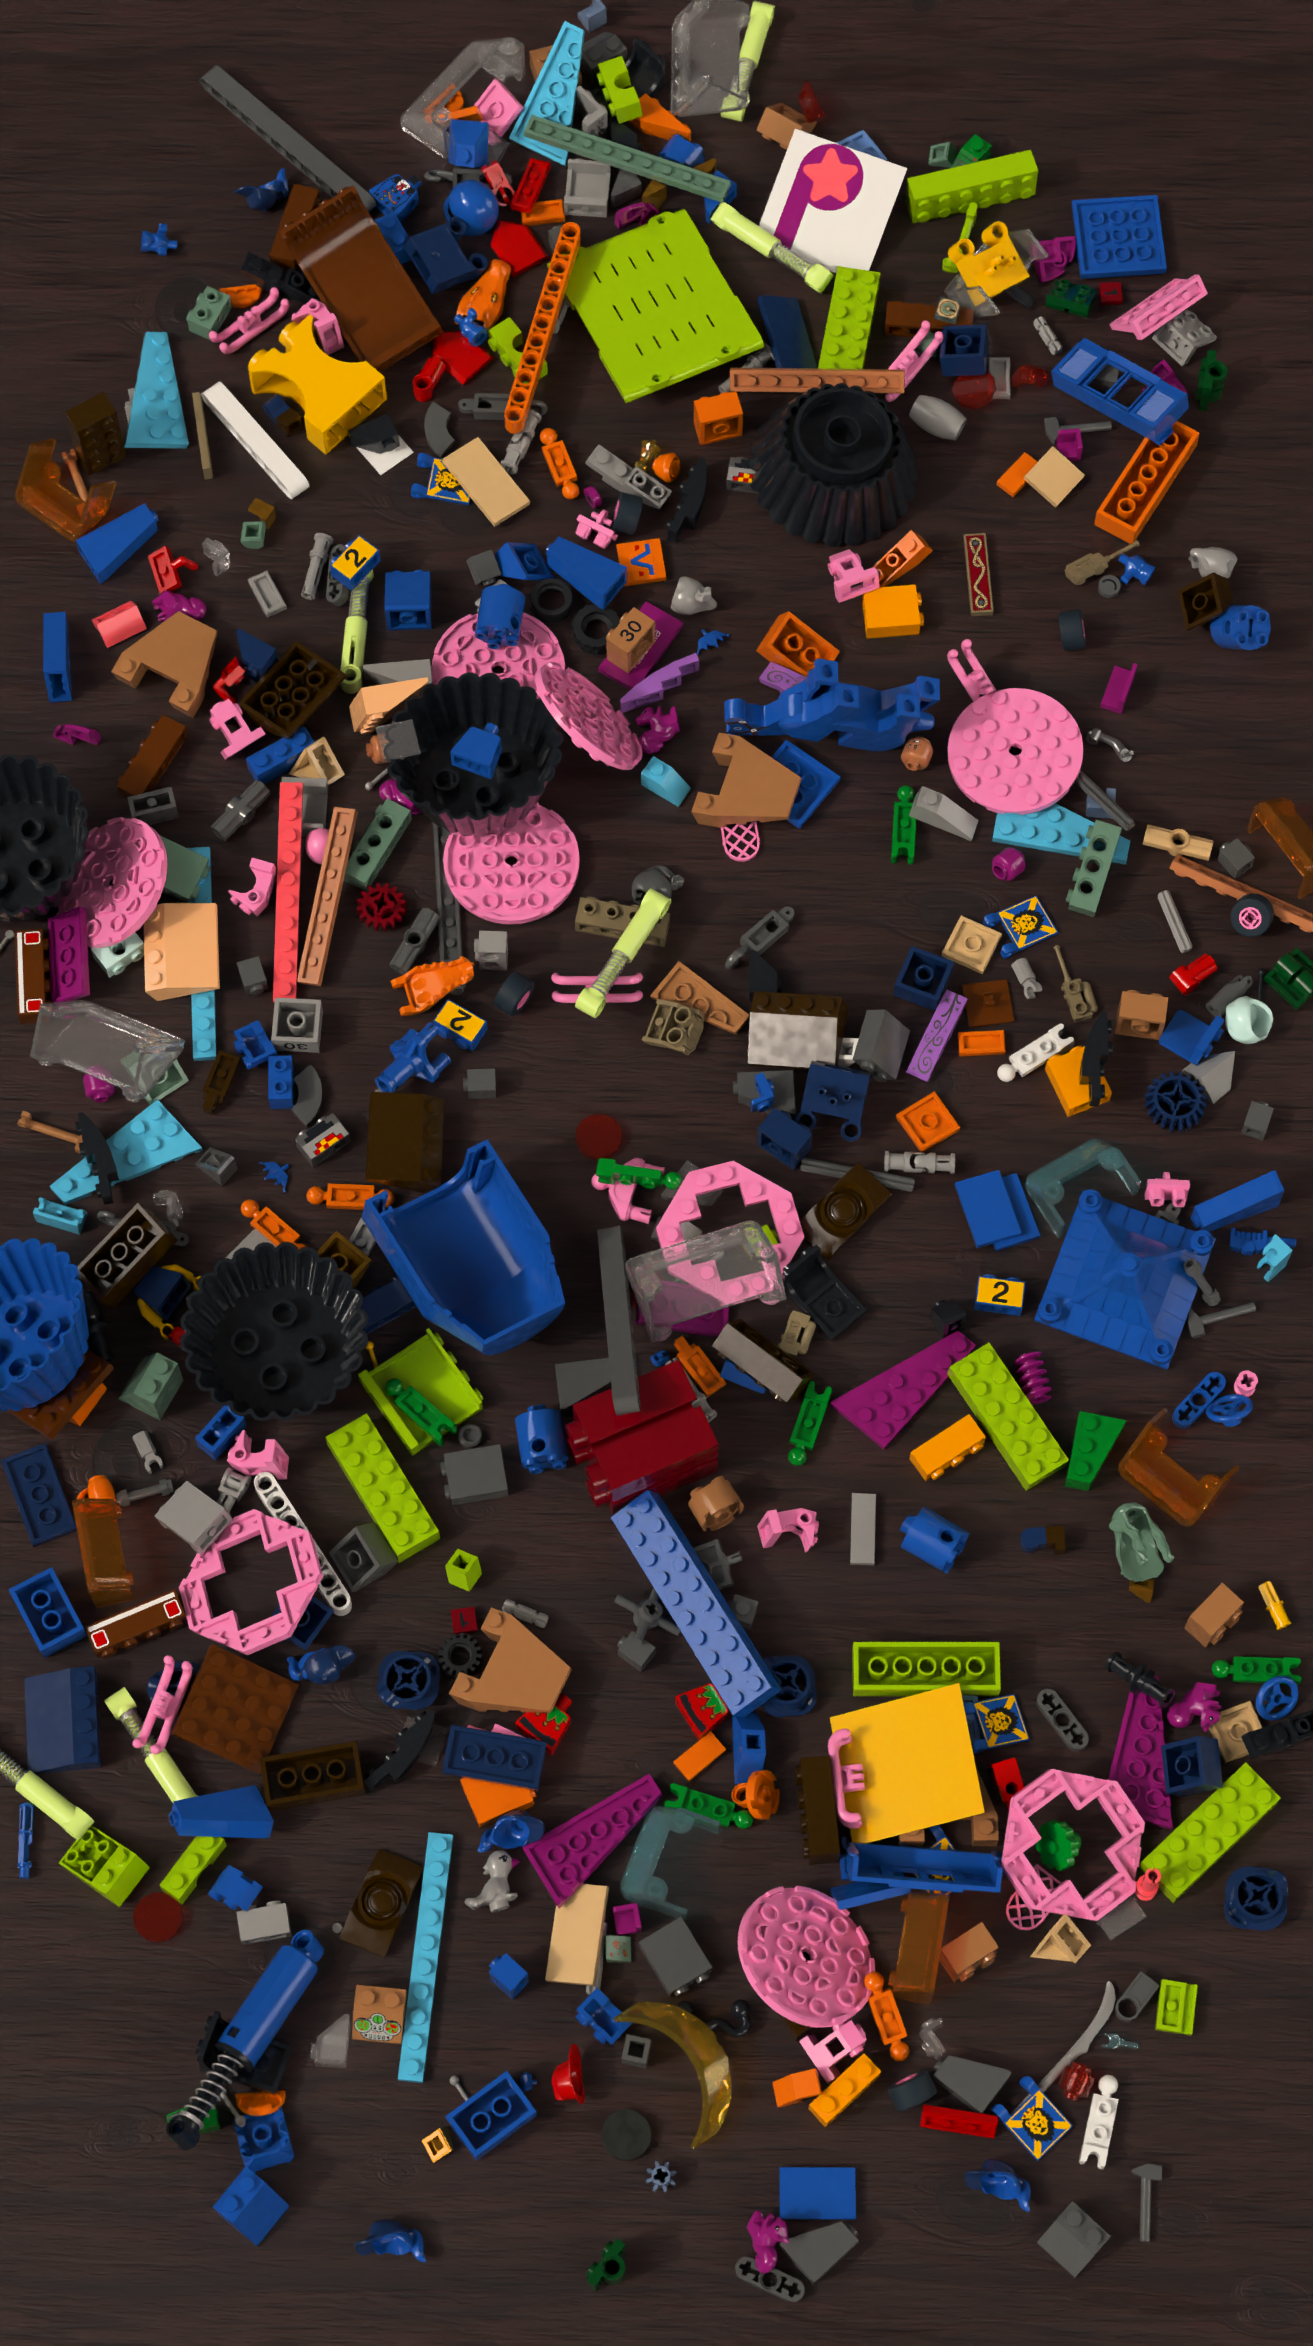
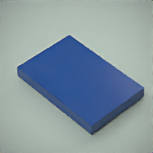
M999 1170L955 1182L954 1186L976 1248L1022 1234Z
M1017 1173L1002 1177L1022 1234L993 1243L996 1252L1040 1238L1039 1230Z
M902 1872L893 1873L894 1876L905 1877ZM857 1881L830 1888V1892L838 1909L843 1910L908 1894L911 1892V1889L889 1887V1884Z
M779 2167L780 2218L783 2220H856L855 2168Z

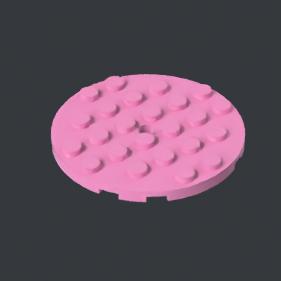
M524 612L517 646H501L497 650L489 648L487 646L488 643L474 636L478 613L474 615L469 614L455 622L442 635L434 650L431 665L432 682L435 685H438V682L447 676L458 679L462 674L471 672L480 677L486 673H493L492 669L494 667L501 666L504 668V673L496 674L500 680L514 678L520 683V687L528 686L535 691L537 690L535 675L544 664L548 665L550 662L559 663L561 668L565 670L564 655L555 635L541 621Z
M550 662L548 665L544 664L535 675L537 695L542 699L558 724L572 737V742L578 748L583 747L595 761L601 760L612 767L622 770H630L642 759V747L637 734H631L628 728L630 725L629 721L620 710L614 711L613 706L609 702L610 699L596 685L569 667L566 670L562 669L559 663Z
M1002 689L978 698L959 715L952 727L948 740L949 768L959 789L974 803L977 802L986 807L987 810L1000 814H1031L1055 804L1068 793L1069 788L1078 778L1082 766L1083 741L1075 719L1063 705L1052 697L1029 689ZM1013 746L1020 748L1022 752L1014 756L1009 753V750Z
M538 802L525 819L518 820L512 828H504L499 834L489 832L484 837H478L475 834L465 837L459 831L451 833V835L449 834L443 857L446 881L457 901L472 914L487 921L500 924L532 922L557 909L567 899L575 886L580 862L576 838L565 824V820L552 809L548 810L540 806ZM508 857H515L518 861L513 866H510L505 860Z
M123 817L107 820V824L100 828L96 826L89 831L79 878L73 884L71 893L66 897H62V903L58 906L59 912L56 913L59 915L77 907L86 908L88 947H109L125 940L139 930L156 909L167 875L166 849L157 831L139 819H124ZM111 879H113V882H112V884H114L113 886L109 885V882L111 881Z
M781 1886L767 1891L756 1899L746 1910L741 1920L738 1931V1952L742 1968L751 1986L774 2011L793 2022L805 2026L832 2027L848 2021L867 2003L872 1991L866 1988L864 1979L869 1972L875 1971L874 1958H871L868 1949L870 1943L861 1926L857 1927L848 1916L850 1912L847 1909H838L833 1898L808 1887L784 1888ZM801 1951L807 1952L811 1961L806 1962V1958Z

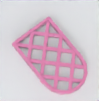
M752 821L748 828L738 823H735L736 825L732 830L727 827H721L722 844L726 854L731 859L737 862H745L757 855L760 838L756 821ZM753 825L755 827V833L750 831ZM738 826L745 830L741 836L734 832ZM723 829L729 832V834L726 837L724 836ZM747 833L753 836L750 842L743 838ZM731 835L738 838L734 844L728 841ZM756 839H757V847H755L754 845H752V843H753ZM740 841L747 844L744 850L737 847ZM726 843H727L729 846H731V848H730L729 851H728V849H727V847H726ZM749 847L755 850L752 855L746 853ZM734 849L740 852L738 857L731 854Z
M1038 1864L1035 1865L1034 1870H1036L1039 1877V1870L1048 1876L1040 1879L1042 1881L1050 1880L1051 1889H1048L1049 1892L1055 1889L1053 1881L1058 1885L1062 1884ZM1015 1891L1006 1905L1008 1921L1019 1930L1029 1931L1036 1929L1045 1921L1049 1912L1045 1914L1042 1911L1041 1915H1033L1032 1909H1029L1030 1916L1021 1917L1020 1908L1027 1906L1026 1904L1019 1905L1018 1896L1020 1895ZM1015 1897L1016 1905L1009 1906L1012 1899ZM1017 1908L1018 1917L1011 1918L1009 1909ZM1035 1918H1042L1036 1925H1034ZM1031 1919V1927H1022V1920ZM1018 1920L1019 1925L1015 1924L1013 1921Z

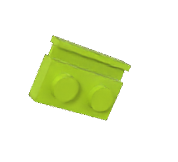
M1165 1979L1160 1981L1155 2030L1186 2034L1188 2036L1192 2035L1198 1985Z

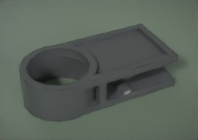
M1140 1971L1121 1998L1118 1999L1115 2005L1116 2016L1123 2022L1135 2020L1160 1985ZM1130 2000L1136 2005V2014L1133 2017L1128 2018L1120 2014L1118 2005L1121 2001Z

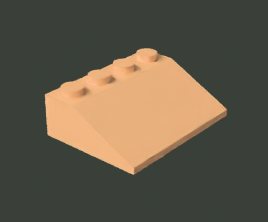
M428 677L361 688L349 706L354 733L361 732V735L373 733L374 729H377L392 718L397 711L404 709V702L407 698L419 695L421 688L428 683Z
M216 903L158 904L144 922L145 992L156 1001L220 989L218 911Z

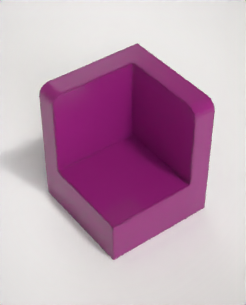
M1080 428L1058 431L1057 450L1070 462L1081 460L1083 446Z
M637 1903L613 1907L617 1936L642 1932Z

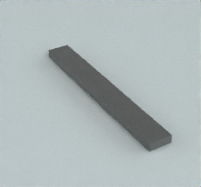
M433 823L437 913L440 916L438 921L440 962L448 963L463 956L460 903L452 894L444 873V849L448 836L451 833L444 827L436 826Z

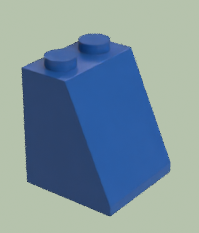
M397 570L385 573V616L387 630L432 629L430 571L415 570L413 572H402Z
M245 2167L213 2208L230 2225L254 2245L258 2246L289 2208V2205L262 2179Z

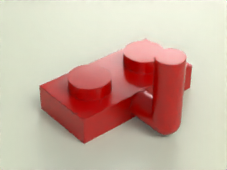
M167 546L148 556L160 594L166 590L172 592L182 586L177 571L179 567L184 566L192 571L198 569L196 562L184 556L174 560L171 549Z
M237 656L221 671L222 676L213 684V690L224 701L230 699L232 703L236 699L224 686L227 684L230 687L233 683L237 685L245 676L243 674L245 672L243 662Z

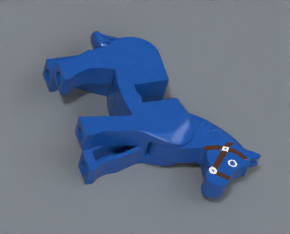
M817 658L814 661L815 667L809 671L804 681L789 687L779 695L776 701L768 705L761 706L746 703L745 700L737 698L724 702V722L726 723V732L730 735H789L796 739L819 742L836 730L838 731V745L867 751H887L902 746L908 733L933 728L935 723L934 717L930 713L923 711L940 700V682L938 678L919 675L914 683L879 691L864 686L838 682V662Z

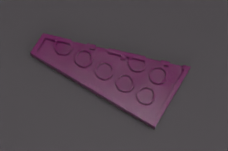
M956 1331L831 1401L830 1406L884 1450L949 1378L947 1375L949 1367L971 1354L976 1345L961 1332Z
M1129 1691L1108 1780L1119 1783L1145 1823L1172 1830L1171 1802L1169 1794H1166L1161 1749V1745H1165L1161 1706H1159L1156 1700L1146 1696L1143 1692L1136 1695ZM1101 1806L1100 1811L1106 1812L1104 1808Z
M650 1774L549 1831L538 1841L522 1847L558 1909L561 1908L662 1798V1793Z

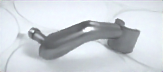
M1099 729L1089 731L1086 736V741L1090 744L1096 745L1100 740L1112 746L1123 762L1130 761L1131 756L1134 754L1133 750H1128L1117 738L1103 734Z

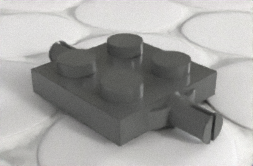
M718 1539L693 1548L719 1590L734 1585L730 1575V1565L743 1561L740 1551L726 1556Z

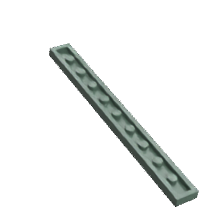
M531 115L524 130V137L721 203L724 202L731 186V181L534 115Z

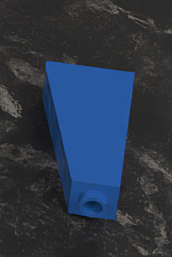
M145 503L76 540L79 553L100 584L105 582L158 531L156 522L159 519L153 509L149 510Z
M558 537L554 543H550L547 547V566L600 609L604 610L627 583L626 566L582 546Z
M66 612L43 613V673L49 702L72 701L69 627Z
M1271 1171L1196 1205L1191 1215L1192 1224L1199 1230L1210 1232L1276 1208L1280 1204L1284 1188L1276 1171Z
M256 1785L177 1800L173 1802L172 1811L169 1813V1822L172 1827H175L178 1836L269 1838L274 1823Z

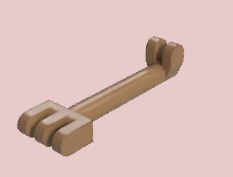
M71 449L68 454L66 451L62 452L64 462L68 464L82 504L77 505L81 521L86 520L84 514L86 511L89 517L93 518L92 509L95 508L98 516L102 515L98 500L91 501L76 463L77 455L75 450Z
M22 1111L21 1119L17 1123L18 1126L76 1144L75 1152L80 1153L79 1143L83 1142L82 1135L34 1121L29 1112Z

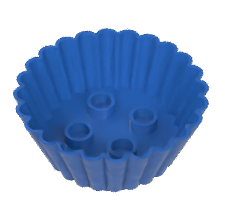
M13 1238L5 1242L3 1246L0 1245V1411L12 1410L17 1412L24 1407L33 1408L38 1404L46 1402L62 1391L75 1377L78 1368L84 1362L83 1354L88 1350L87 1339L89 1337V1329L78 1267L71 1264L67 1252H57L56 1245L50 1242L41 1245L40 1241L36 1238H30L23 1243L21 1240Z

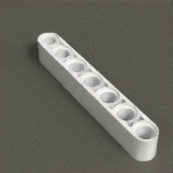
M220 381L201 393L206 405L289 499L295 498L310 487L300 470Z
M268 1472L259 1473L254 1479V1486L257 1495L271 1517L284 1522L294 1520L297 1522L295 1527L308 1531L274 1476ZM265 1481L272 1483L269 1489L263 1490L259 1488ZM276 1501L284 1502L283 1507L280 1509H274L272 1505ZM314 1540L318 1559L322 1561L320 1566L323 1573V1578L317 1589L335 1615H347L352 1608L349 1593ZM325 1579L334 1580L331 1587H323L321 1584ZM343 1598L347 1602L343 1607H337L334 1605L335 1601Z

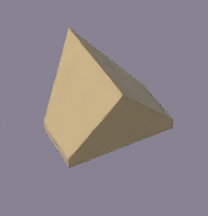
M325 737L306 747L289 772L290 775L299 778H326L328 785L345 775Z
M1064 1914L1047 1933L1030 1957L1076 1963L1091 1944L1068 1915Z

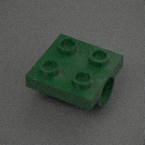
M1055 279L1046 297V307L1065 312L1067 308L1069 309L1068 314L1087 319L1096 290L1091 289L1087 285L1072 284L1066 279Z
M1208 350L1206 358H1202L1198 374L1199 383L1195 401H1199L1198 410L1207 411L1209 402H1215L1221 398L1227 375L1226 365L1216 360L1217 351Z
M1296 948L1279 959L1273 969L1264 977V981L1297 1011L1313 996V962Z
M618 2238L614 2243L609 2241L601 2252L602 2260L599 2264L594 2262L586 2272V2277L588 2278L587 2286L595 2292L602 2282L608 2285H617L623 2281L625 2277V2263L621 2256L626 2250L625 2243ZM611 2264L617 2265L619 2272L615 2275H610L605 2271L607 2266Z

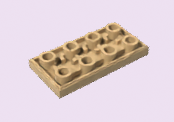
M479 437L443 458L442 463L494 527L530 505V500Z
M582 1884L560 1909L556 1905L545 1977L547 1982L595 1986L609 1892L607 1886Z

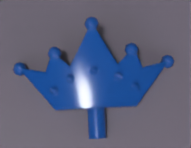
M702 629L701 633L704 636L698 640V652L696 654L699 655L702 649L708 650L707 645L719 647L717 640L723 641L722 637H729L730 634L715 630L707 633Z
M259 1162L260 1165L266 1166L263 1171H269L264 1180H277L275 1185H282L283 1192L285 1193L288 1176L284 1170L289 1168V1165L285 1164L280 1167L276 1162Z

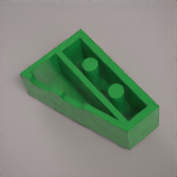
M1079 1411L1065 1487L1085 1491L1090 1489L1122 1433L1127 1420Z

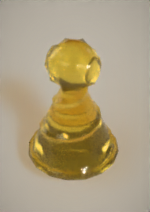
M653 439L651 442L647 440L641 441V459L635 463L634 467L637 466L642 471L646 470L645 463L661 452V449L655 445L656 441Z

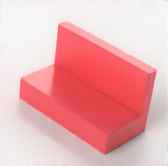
M132 601L92 619L107 648L147 629L137 605Z

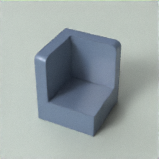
M592 0L591 6L578 12V19L590 33L607 23V8L601 0Z
M1107 788L1106 794L1115 802L1116 789ZM1087 795L1086 817L1113 819Z

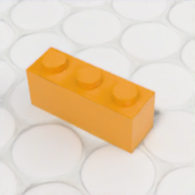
M968 1414L911 1451L909 1459L925 1481L931 1478L935 1480L945 1473L944 1469L950 1465L952 1467L959 1465L964 1460L963 1457L970 1452L972 1455L979 1452L984 1447L983 1444L986 1436L970 1414Z
M863 2053L822 2092V2095H819L809 2104L808 2109L826 2128L880 2077L881 2071Z

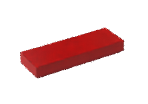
M530 158L510 204L511 210L528 214L532 213L551 169L550 162Z
M924 2104L920 2120V2127L987 2138H995L998 2124V2116Z

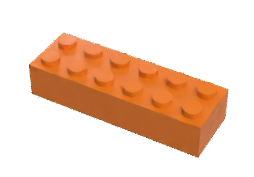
M1176 421L1172 426L1173 433L1163 444L1157 445L1145 437L1097 510L1094 525L1129 544L1134 543L1197 446L1199 432Z

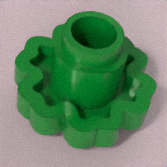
M1052 1820L1041 1825V1834L1039 1835L1042 1839L1036 1842V1849L1041 1853L1042 1863L1049 1869L1056 1868L1058 1871L1066 1870L1073 1866L1075 1863L1074 1857L1078 1856L1081 1847V1838L1078 1833L1074 1832L1064 1821L1058 1823L1057 1820Z

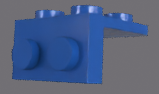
M1178 1010L1159 1038V1044L1197 1066L1202 1057L1207 1058L1214 1047L1211 1045L1212 1042H1218L1224 1030L1221 1029L1224 1019L1216 1016L1209 1026L1185 1011Z

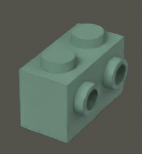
M207 286L204 292L199 294L194 309L188 312L186 321L188 322L189 331L210 340V331L218 332L232 308L230 295Z

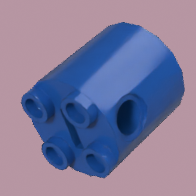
M507 584L484 588L481 594L474 636L488 643L487 646L495 650L500 649L501 646H517L525 606V596Z
M1229 605L1225 614L1211 620L1210 624L1211 636L1215 643L1221 648L1231 650H1254L1266 645L1271 629L1269 613L1253 605Z
M542 1404L528 1407V1412L515 1418L522 1467L529 1469L530 1474H539L544 1469L551 1467L553 1469L565 1468L567 1466L568 1453L561 1412L555 1409H546V1405Z
M926 1506L921 1509L917 1516L908 1514L900 1528V1531L906 1534L901 1544L902 1549L947 1574L951 1570L956 1556H959L966 1545L965 1542L970 1535L967 1530Z

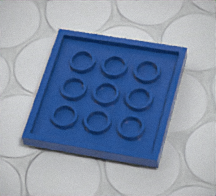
M1157 195L1072 200L1071 207L1080 279L1166 273L1167 267Z

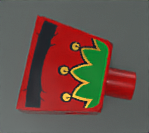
M712 1683L675 1697L677 1707L698 1741L729 1717L726 1703Z
M561 1693L551 1713L526 1712L515 1722L516 1729L530 1739L546 1741L548 1743L546 1752L553 1756L571 1724V1717L565 1711L573 1702Z
M1015 1757L986 1767L998 1803L1006 1802L1008 1811L1011 1797L1024 1788ZM1007 1784L1010 1785V1786H1012V1788H1013V1793H1012V1794H1008V1793H1007V1791H1006V1785H1007Z

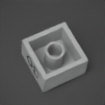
M275 998L271 1042L276 1051L319 1053L323 1017L321 1000Z

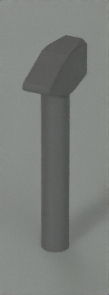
M1057 417L1044 419L1046 435L1053 445L1056 443L1059 430L1080 428V432L1085 433L1112 429L1111 421L1059 426Z
M1254 1302L1200 1317L1190 1309L1187 1318V1328L1191 1339L1205 1335L1203 1325L1254 1312L1256 1307Z
M1145 2164L1131 2170L1133 2175L1141 2178L1140 2242H1150L1151 2181H1162V2165Z

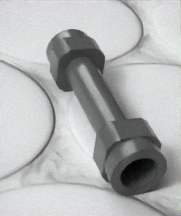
M1193 1258L1187 1260L1184 1263L1185 1272L1188 1276L1193 1277L1203 1292L1202 1298L1209 1306L1217 1305L1221 1300L1220 1294L1216 1288L1210 1287L1201 1273L1202 1267L1200 1263Z
M159 1480L160 1484L131 1492H127V1489L115 1493L118 1507H126L130 1505L131 1501L161 1493L163 1496L170 1495V1493H174L172 1480Z

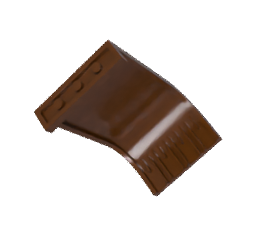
M353 185L341 189L338 195L332 199L322 201L318 208L305 212L299 220L286 224L279 232L330 314L333 313L336 316L340 332L359 362L366 361L381 373L444 333L374 223Z

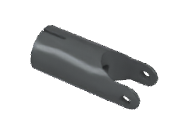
M1237 975L1232 981H1229L1206 1004L1209 1013L1214 1017L1219 1016L1222 1018L1226 1014V1006L1237 998L1242 997L1253 984L1252 977Z

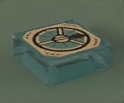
M940 297L934 319L956 324L961 302Z

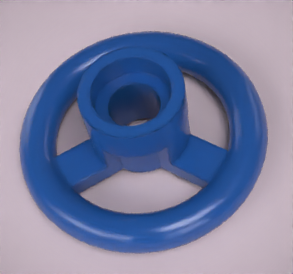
M1240 1394L1221 1396L1207 1406L1206 1415L1212 1421L1223 1423L1225 1426H1236L1241 1423L1242 1418L1252 1411L1253 1402L1249 1397ZM1234 1401V1402H1232V1403H1228V1404H1225V1405H1221V1404L1226 1403V1402ZM1245 1403L1246 1407L1239 1411V1406ZM1213 1412H1221V1416L1216 1415Z
M1283 1675L1275 1676L1266 1681L1256 1697V1709L1260 1716L1271 1721L1287 1716L1294 1709L1298 1700L1299 1691L1296 1682L1292 1678ZM1280 1683H1286L1290 1686L1291 1696L1284 1695L1281 1692ZM1263 1700L1267 1702L1265 1706H1263ZM1281 1703L1287 1704L1281 1711L1269 1713L1276 1705Z

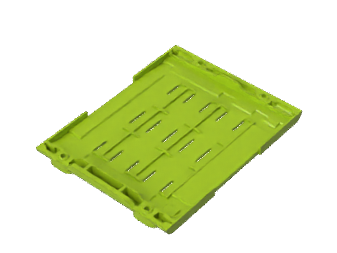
M685 209L674 213H661L650 218L647 224L587 248L579 247L565 298L571 309H576L600 350L599 357L625 403L764 347L760 333L737 295L734 296L710 256L708 246ZM612 265H613V267L615 268V270H616V272H617V274H618L619 276L616 275L614 269L612 268ZM666 285L669 286L670 290L672 291V293H673V295L675 296L676 299H674V297L672 296L671 292L669 291V289H668V287H667ZM649 292H650L651 295L653 296V298H654V300L656 301V303H657L658 306H656V304H655V302L653 301L652 297L650 296ZM632 299H633L635 305L637 306L638 310L640 311V314H639V312L637 311L636 307L634 306V304H633V302H632ZM614 306H615V308L617 309L619 315L621 316L622 321H621L620 317L618 316L616 310L614 309ZM707 316H708L709 319L711 320V322H712V324L714 325V327L711 325V323H710V321L708 320ZM689 323L692 325V327H693V329L695 330L696 334H695L694 331L692 330V328H691V326L689 325ZM671 330H673V332H674L675 336L677 337L678 341H677L676 338L674 337V335H673V333H672ZM653 337H655L656 341L658 342L661 348L658 347ZM636 344H637V346L639 347V349H640L641 353L643 354V356L640 354L638 348L636 347Z

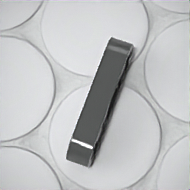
M342 544L336 545L330 552L326 591L327 600L338 607L344 605L348 600L349 589L332 577L330 564L335 556H340L345 550V546Z
M1042 1690L1036 1700L1038 1709L1070 1750L1074 1752L1084 1750L1089 1741L1087 1732L1054 1690ZM1043 1696H1046L1047 1698H1053L1052 1705L1055 1709L1058 1706L1061 1707L1060 1709H1057L1052 1716L1049 1714L1050 1712H1052L1051 1706L1049 1704H1042L1044 1700ZM1065 1714L1069 1718V1724L1064 1727L1059 1726L1055 1720L1056 1716ZM1074 1725L1076 1728L1072 1732L1077 1737L1080 1735L1083 1737L1081 1740L1082 1745L1078 1743L1073 1744V1735L1070 1732L1065 1735L1064 1732L1070 1730Z
M742 2257L737 2261L735 2273L740 2280L790 2303L799 2302L803 2298L805 2288L800 2280L773 2268L770 2273L776 2275L777 2283L773 2287H767L762 2281L766 2273L759 2274L758 2282L753 2281L756 2276L754 2274L742 2275V2269L739 2267L740 2265L745 2266L747 2262L751 2263L752 2270L758 2272L755 2266V2259ZM781 2278L787 2279L784 2285L792 2287L793 2284L798 2285L797 2290L800 2291V2294H795L792 2298L788 2296L789 2291L782 2288L781 2293L777 2292L776 2290L781 2284Z

